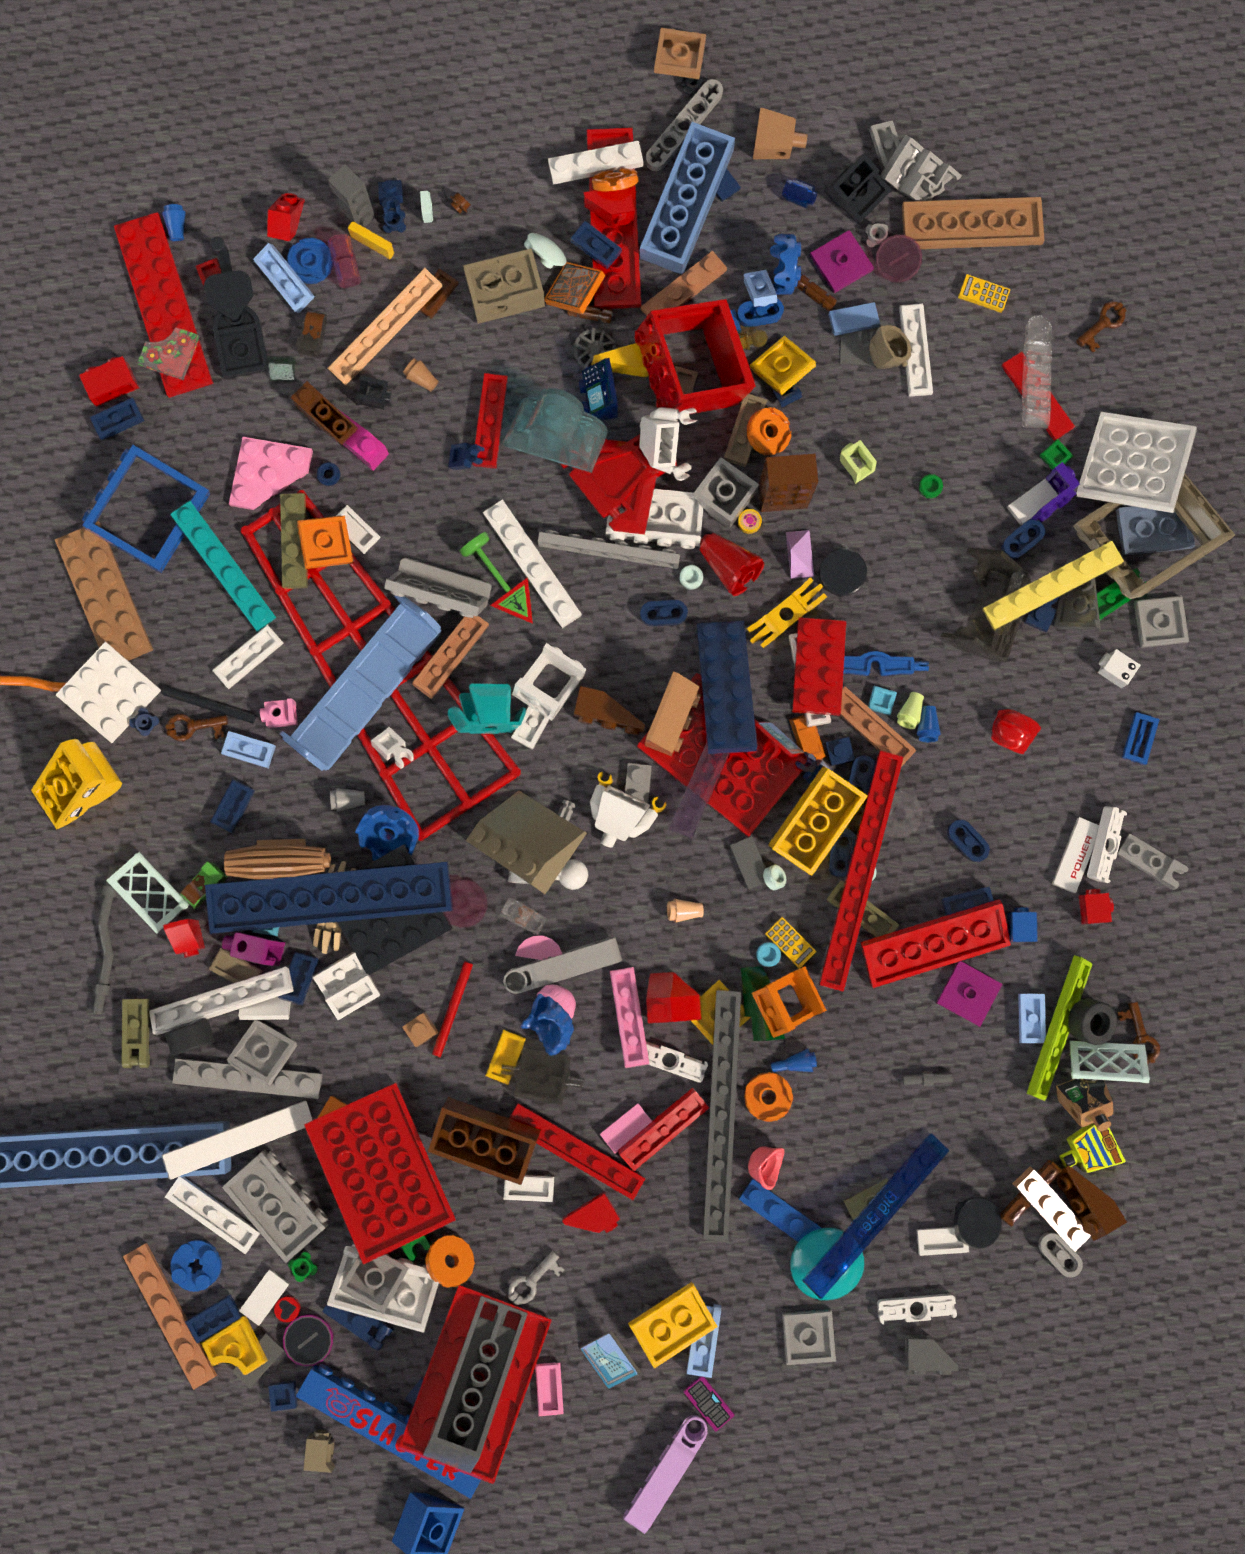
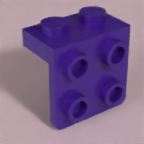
M1063 462L1056 466L1046 477V480L1058 496L1039 509L1030 520H1039L1042 523L1056 509L1062 508L1077 494L1075 489L1080 483L1075 478L1074 471L1069 466H1065Z

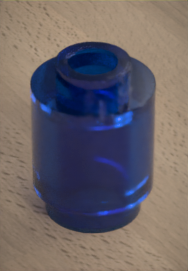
M788 178L782 191V197H785L786 201L806 209L809 205L813 206L818 194L815 191V185L797 178L793 180Z

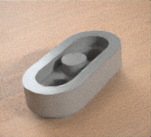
M1046 1232L1039 1238V1250L1061 1274L1066 1277H1075L1081 1272L1083 1263L1080 1256L1060 1235L1054 1232ZM1053 1240L1055 1243L1052 1249L1047 1248V1242ZM1071 1259L1072 1265L1068 1268L1065 1267V1260Z

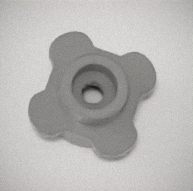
M877 223L866 227L865 232L868 234L866 244L869 247H874L875 245L882 246L888 240L887 225Z

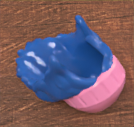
M550 984L544 986L537 993L528 1018L521 1024L522 1029L530 1028L536 1031L539 1041L543 1043L546 1053L550 1056L565 1050L567 1045L570 1044V1037L574 1031L572 1018L576 1008L574 996L569 990L560 985Z

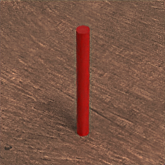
M465 961L463 963L432 1055L442 1056L473 967L471 963Z

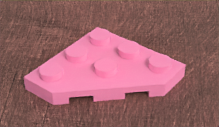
M243 437L229 505L254 510L272 496L274 497L289 487L288 485L297 479L307 475L313 454L312 448Z

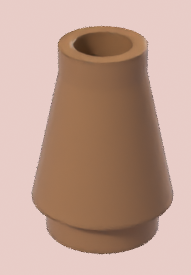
M412 359L403 371L407 376L406 379L420 385L429 392L439 383L421 360Z

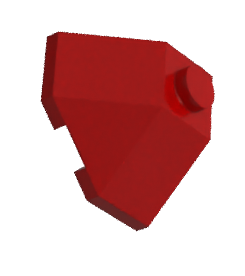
M675 972L650 974L646 997L648 1023L702 1019L700 994L687 985Z

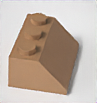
M673 671L646 737L645 746L672 756L674 751L679 752L683 742L680 734L682 729L688 730L692 720L689 712L691 707H697L701 694L697 693L699 690L698 685Z

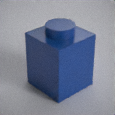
M1022 907L1014 908V912L1007 913L1010 942H1037V912H1029V908Z

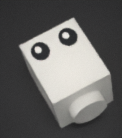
M1116 649L1110 654L1105 653L1098 663L1101 668L1097 673L1123 688L1129 684L1141 665Z

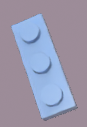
M268 243L253 259L295 312L300 313L315 297L273 244Z

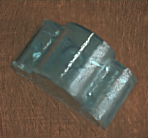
M547 388L540 392L538 398L527 397L520 401L504 438L503 445L592 473L608 431L601 420L584 412L582 403L575 396L560 389Z

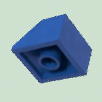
M410 1492L392 1543L405 1554H448L464 1508L427 1493Z

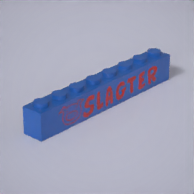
M320 1364L319 1366L314 1365L296 1395L297 1398L466 1497L472 1498L481 1479L398 1449L410 1415L407 1414L405 1417L397 1412L398 1408L389 1402L383 1404L375 1399L376 1395L369 1390L363 1389V1391H360L353 1387L355 1384L350 1379L336 1377L332 1374L333 1370L326 1365Z

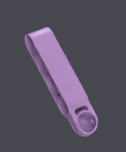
M691 1415L684 1420L677 1433L672 1437L674 1438L672 1444H668L660 1456L659 1460L661 1461L658 1466H654L645 1481L647 1483L644 1488H640L632 1500V1507L630 1510L625 1511L623 1519L645 1534L651 1527L706 1439L707 1424L702 1417ZM692 1420H698L701 1423V1430L696 1434L690 1433L687 1428V1424Z

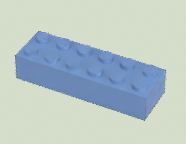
M691 122L640 246V259L681 275L684 273L734 151V137Z

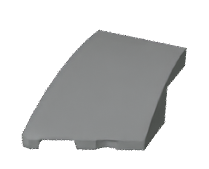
M907 135L904 136L880 175L884 181L914 201H931L934 196L939 195L945 190L944 185L952 178L958 181L962 176L949 164L941 161L931 151L924 149Z

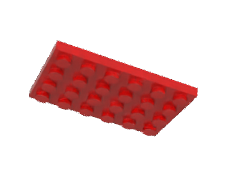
M696 673L690 681L699 686L697 693L701 694L697 707H691L689 712L692 720L688 730L682 729L680 738H683V742L679 752L674 751L672 756L645 746L648 733L639 742L637 748L749 837L801 773L802 770L796 766V761L806 764L807 760L802 756L790 757L782 749L777 757H771L775 752L774 746L771 745L768 750H763V746L772 740L757 726H755L757 751L708 754L701 676Z
M396 1083L304 1124L363 1265L456 1220Z

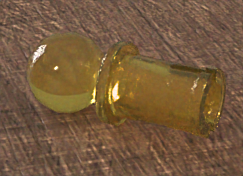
M755 329L749 336L746 332H743V335H739L743 349L750 350V345L755 347L764 346L768 336L763 329Z

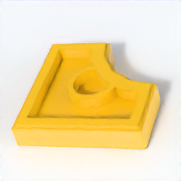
M242 1316L201 1343L212 1366L220 1363H231L237 1366L243 1375L249 1374L268 1361L246 1316Z

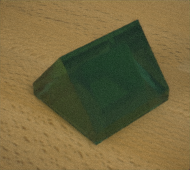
M272 357L269 362L271 381H295L296 359Z

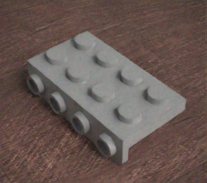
M403 558L400 561L399 570L386 579L384 589L391 590V594L404 597L407 595L414 597L413 600L418 603L437 604L436 607L446 611L454 609L460 611L459 614L462 616L473 618L478 616L487 607L492 585L486 581L413 559Z
M264 1150L222 1188L282 1260L287 1263L329 1225L326 1222L328 1218L320 1208H314L310 1203L311 1197L304 1189H298L294 1184L296 1180L288 1170H282L278 1165L280 1161L277 1156L271 1151L268 1153Z

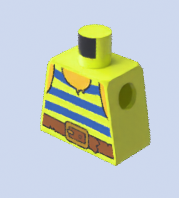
M1094 1123L1082 1127L1069 1136L1067 1142L1071 1150L1060 1155V1159L1065 1167L1079 1164L1081 1170L1087 1173L1126 1162L1110 1128L1105 1131H1098Z

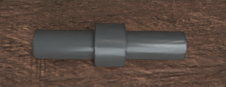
M924 1071L921 1074L903 1075L902 1081L903 1085L922 1084L923 1086H933L934 1083L953 1082L952 1073Z

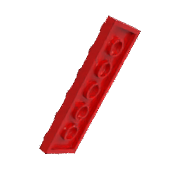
M999 899L860 942L869 981L873 988L1011 945L1003 903Z

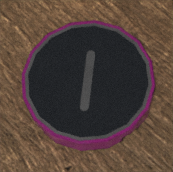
M303 1314L295 1318L286 1328L283 1336L284 1350L294 1363L302 1366H314L322 1362L331 1352L334 1339L333 1331L330 1324L323 1317Z

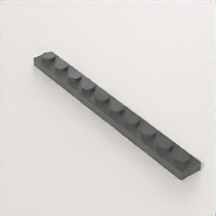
M716 990L703 1224L704 1240L728 1241L741 991Z

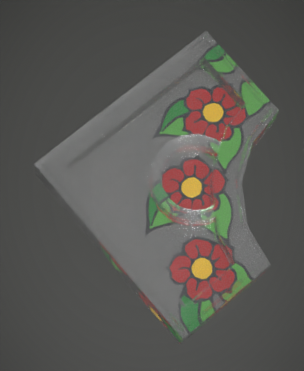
M175 328L172 334L163 341L155 343L145 341L137 363L139 366L184 380L200 337L198 334Z

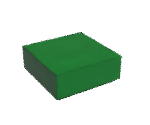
M1058 439L1039 455L1052 470L1061 462L1066 464L1073 457L1071 452Z

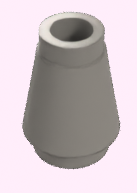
M341 788L330 791L331 810L339 812L364 806V791Z

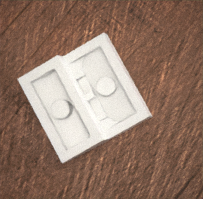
M354 951L313 975V979L325 996V1001L337 1020L380 996L372 978L366 974Z

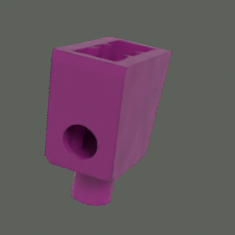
M238 932L234 936L225 935L222 941V948L230 950L231 957L271 966H280L285 946L284 942Z

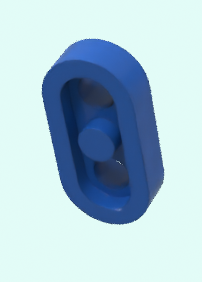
M777 299V303L754 307L752 301H748L740 305L737 318L744 327L776 323L783 315L784 306L779 299ZM774 309L776 313L770 315L767 310ZM746 313H751L753 317L751 319H747L744 315Z

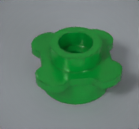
M303 1252L301 1257L291 1259L288 1263V1267L292 1270L297 1282H303L307 1276L315 1275L318 1267L312 1263L311 1254L308 1252Z

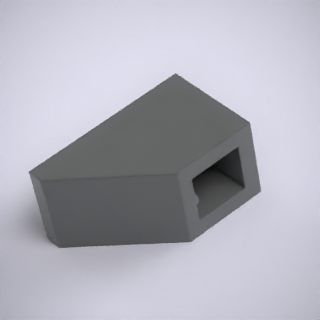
M905 1334V1366L908 1370H911V1373L923 1375L926 1374V1371H936L940 1375H951V1371H959V1366L930 1335Z

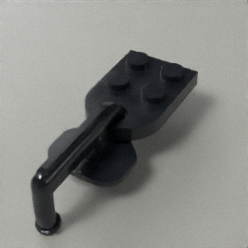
M219 236L213 237L210 243L211 247L218 252L222 273L209 276L204 282V291L207 303L218 311L213 321V331L222 376L224 379L270 371L260 319L247 306L254 295L251 279L244 271L232 270L229 250L224 240Z

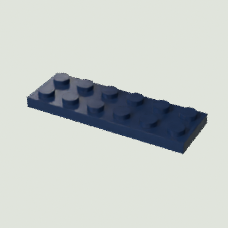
M744 621L697 623L708 754L757 751Z

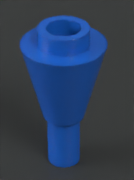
M809 1048L786 1058V1060L772 1062L771 1067L773 1072L783 1070L814 1072L813 1067H817L815 1052L810 1053Z

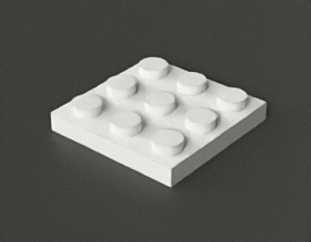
M104 642L60 689L56 696L108 741L113 743L129 726V720L138 714L140 708H146L159 694L161 689L111 645Z

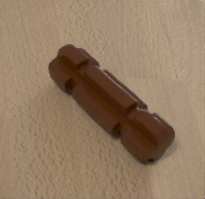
M801 275L797 288L801 291L805 290L806 295L818 304L822 303V307L826 310H832L836 305V298L826 295L827 292L814 282L810 283V279L805 275Z
M588 305L583 314L568 310L567 314L574 317L580 315V318L594 321L601 319V322L610 323L613 311L607 308L600 310V307Z

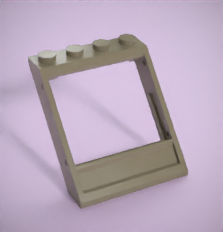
M1185 473L1174 512L1202 546L1175 562L1146 583L1141 577L1138 578L1125 560L1122 564L1107 571V575L1120 586L1121 593L1129 599L1145 595L1235 536L1233 531ZM1108 502L1073 526L1077 531L1079 539L1085 542L1091 551L1110 542L1101 531V526L1097 522L1124 504Z

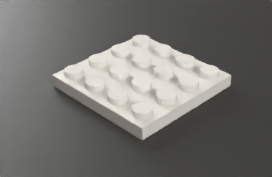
M1101 412L1080 479V485L1077 489V496L1173 513L1197 427Z

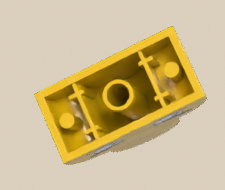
M72 739L60 743L31 791L55 828L59 829L83 815L88 808L101 803L116 793L122 786V782L95 742L81 744L78 739Z

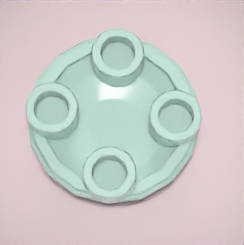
M530 233L524 243L527 249L532 248V251L541 257L540 261L544 266L552 268L553 265L564 266L566 264L564 253L552 240L537 233Z

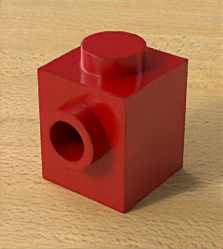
M1100 889L1085 890L1086 895L1079 896L1082 924L1112 922L1111 912L1114 910L1112 898H1109V893H1101Z

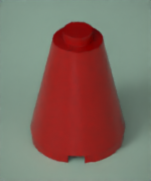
M716 533L706 534L700 541V552L727 591L733 596H738L746 591L748 588L744 585L751 579L755 582L764 568L765 562L762 561L763 559L759 555Z

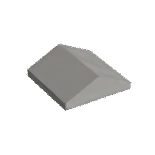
M358 1255L339 1289L384 1314L409 1268L387 1255L380 1256L363 1265Z

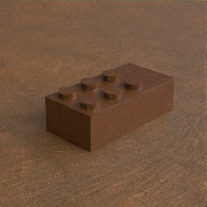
M816 453L766 457L759 481L761 512L808 508L818 484Z
M448 1097L441 1109L428 1152L522 1185L541 1130Z

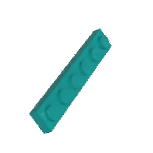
M189 501L170 514L254 629L258 632L275 620L276 616L192 502Z

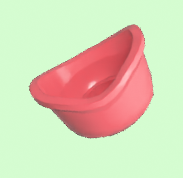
M761 1146L750 1156L748 1162L749 1174L767 1190L773 1189L776 1184L784 1156V1149Z

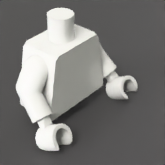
M661 407L652 411L650 415L642 417L640 423V449L651 467L669 474L673 472L675 478L682 481L690 476L685 472L691 470V466L688 463H683L678 467L675 466L679 432L678 419L684 425L694 423L697 420L690 419L689 414L695 413L697 410L689 408L679 412V409Z

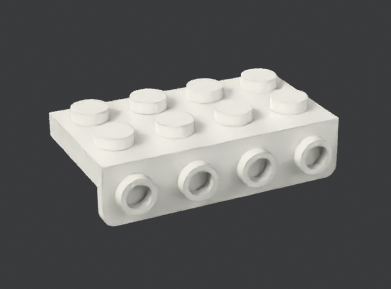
M654 489L645 535L613 531L609 526L613 518L609 515L607 518L606 537L615 542H623L624 539L634 540V543L637 544L657 542V545L664 547L678 544L685 549H694L695 546H700L703 507L691 492ZM623 508L618 510L620 513L625 512Z
M355 1245L351 1247L345 1246L344 1255L327 1305L424 1333L439 1284L430 1277L426 1265H423V1267L413 1265L411 1260L405 1258L396 1260L409 1269L384 1314L339 1289L359 1255Z

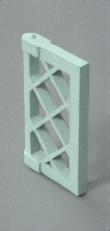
M140 852L136 853L106 880L156 934L163 929V925L170 923L189 906V903L180 896ZM140 862L148 870V874H133V867ZM123 876L130 877L129 891L124 890L117 882ZM133 877H148L147 891H132ZM150 877H154L165 888L164 892L150 891ZM132 894H147L146 908H141L132 898ZM149 894L164 895L163 909L149 908ZM167 895H171L179 903L174 909H166ZM148 911L163 912V918L156 923L148 915Z
M1070 1041L1072 1079L1149 1083L1150 1077L1145 1045L1118 1043L1093 1045L1082 1041ZM1078 1050L1091 1052L1083 1057L1078 1053ZM1101 1052H1115L1116 1054L1108 1059ZM1125 1053L1138 1054V1058L1133 1060ZM1094 1055L1105 1062L1099 1068H1096L1088 1061ZM1120 1056L1130 1064L1123 1070L1113 1063ZM1084 1064L1093 1072L1080 1071L1079 1067ZM1109 1065L1118 1073H1108L1101 1071ZM1135 1067L1140 1071V1074H1127V1072Z

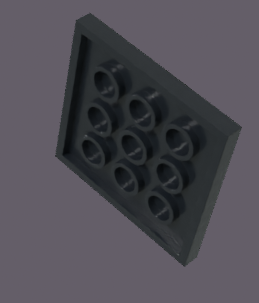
M404 844L359 870L414 865L417 863L413 856L408 853L407 845ZM444 912L337 922L368 975L373 974L453 929Z

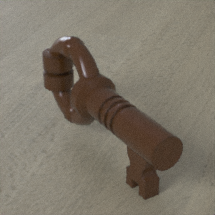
M1111 301L1105 303L1101 309L1099 321L1076 340L1077 344L1080 347L1086 344L1090 347L1089 349L1092 353L1095 352L1094 348L1098 349L1100 346L1098 343H1095L1093 337L1104 328H1117L1124 322L1127 309L1123 307L1122 302ZM1110 307H1113L1120 316L1119 320L1114 323L1106 316V311Z
M176 714L165 724L167 736L183 742L191 738L196 730L213 727L216 731L215 739L219 738L218 735H221V738L225 737L222 728L223 725H228L227 715L193 720L187 715ZM177 720L186 721L188 732L185 735H177L176 729H173L175 728L174 722Z
M1138 1002L1128 1003L1129 1009L1126 1012H1117L1118 1016H1122L1119 1018V1021H1124L1126 1018L1133 1020L1137 1036L1132 1044L1139 1045V1043L1150 1042L1153 1045L1154 1052L1148 1054L1147 1064L1149 1062L1150 1064L1155 1063L1160 1054V1045L1155 1038L1146 1033ZM1133 1054V1057L1137 1059L1138 1054Z

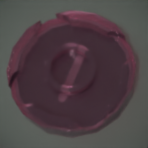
M894 235L887 238L881 243L876 253V265L879 273L891 282L902 283L910 280L918 273L922 264L920 246L913 238L906 235Z
M457 880L451 883L453 911L444 912L451 925L466 928L478 924L485 916L488 908L487 896L484 890L477 883L469 880Z

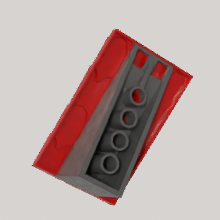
M458 1285L398 1449L493 1484L552 1319Z

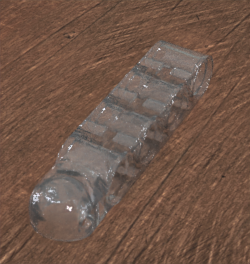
M1039 315L1031 317L1025 327L1022 427L1047 429L1051 412V323L1047 318Z

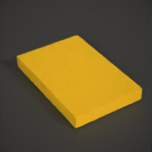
M692 1282L628 1323L653 1368L661 1365L718 1327Z

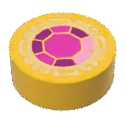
M754 509L744 510L738 518L740 530L747 534L757 532L762 523L761 515Z

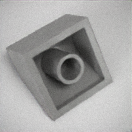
M720 457L693 493V496L711 517L730 529L757 493L759 484Z

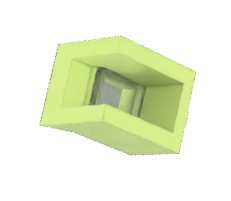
M861 440L855 444L849 443L841 450L840 462L852 476L855 484L875 471L877 461Z

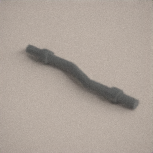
M109 867L107 879L118 871L119 868ZM107 881L106 885H103L101 895H103L97 924L104 957L98 984H95L94 988L96 996L92 1013L102 1014L105 997L109 995L110 985H108L114 958L108 920L113 897H116L117 892Z

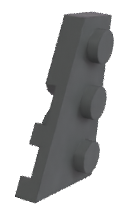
M1067 559V563H1066V564H1068V563H1070V562H1072V561H1074V560H1076V559ZM1095 578L1060 596L1054 627L1057 629L1101 630Z

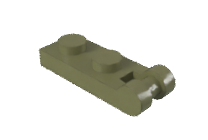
M122 999V1067L132 1068V1066H140V1068H148L150 1065L149 999ZM132 1049H139V1056H133Z

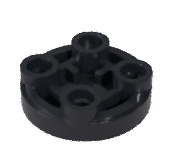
M840 548L833 550L825 556L820 565V581L827 591L838 597L852 595L863 586L866 580V563L857 552L851 549Z
M971 1197L957 1203L954 1215V1228L957 1240L969 1247L979 1249L992 1245L999 1237L1002 1227L1001 1215L996 1205L990 1200L981 1197Z

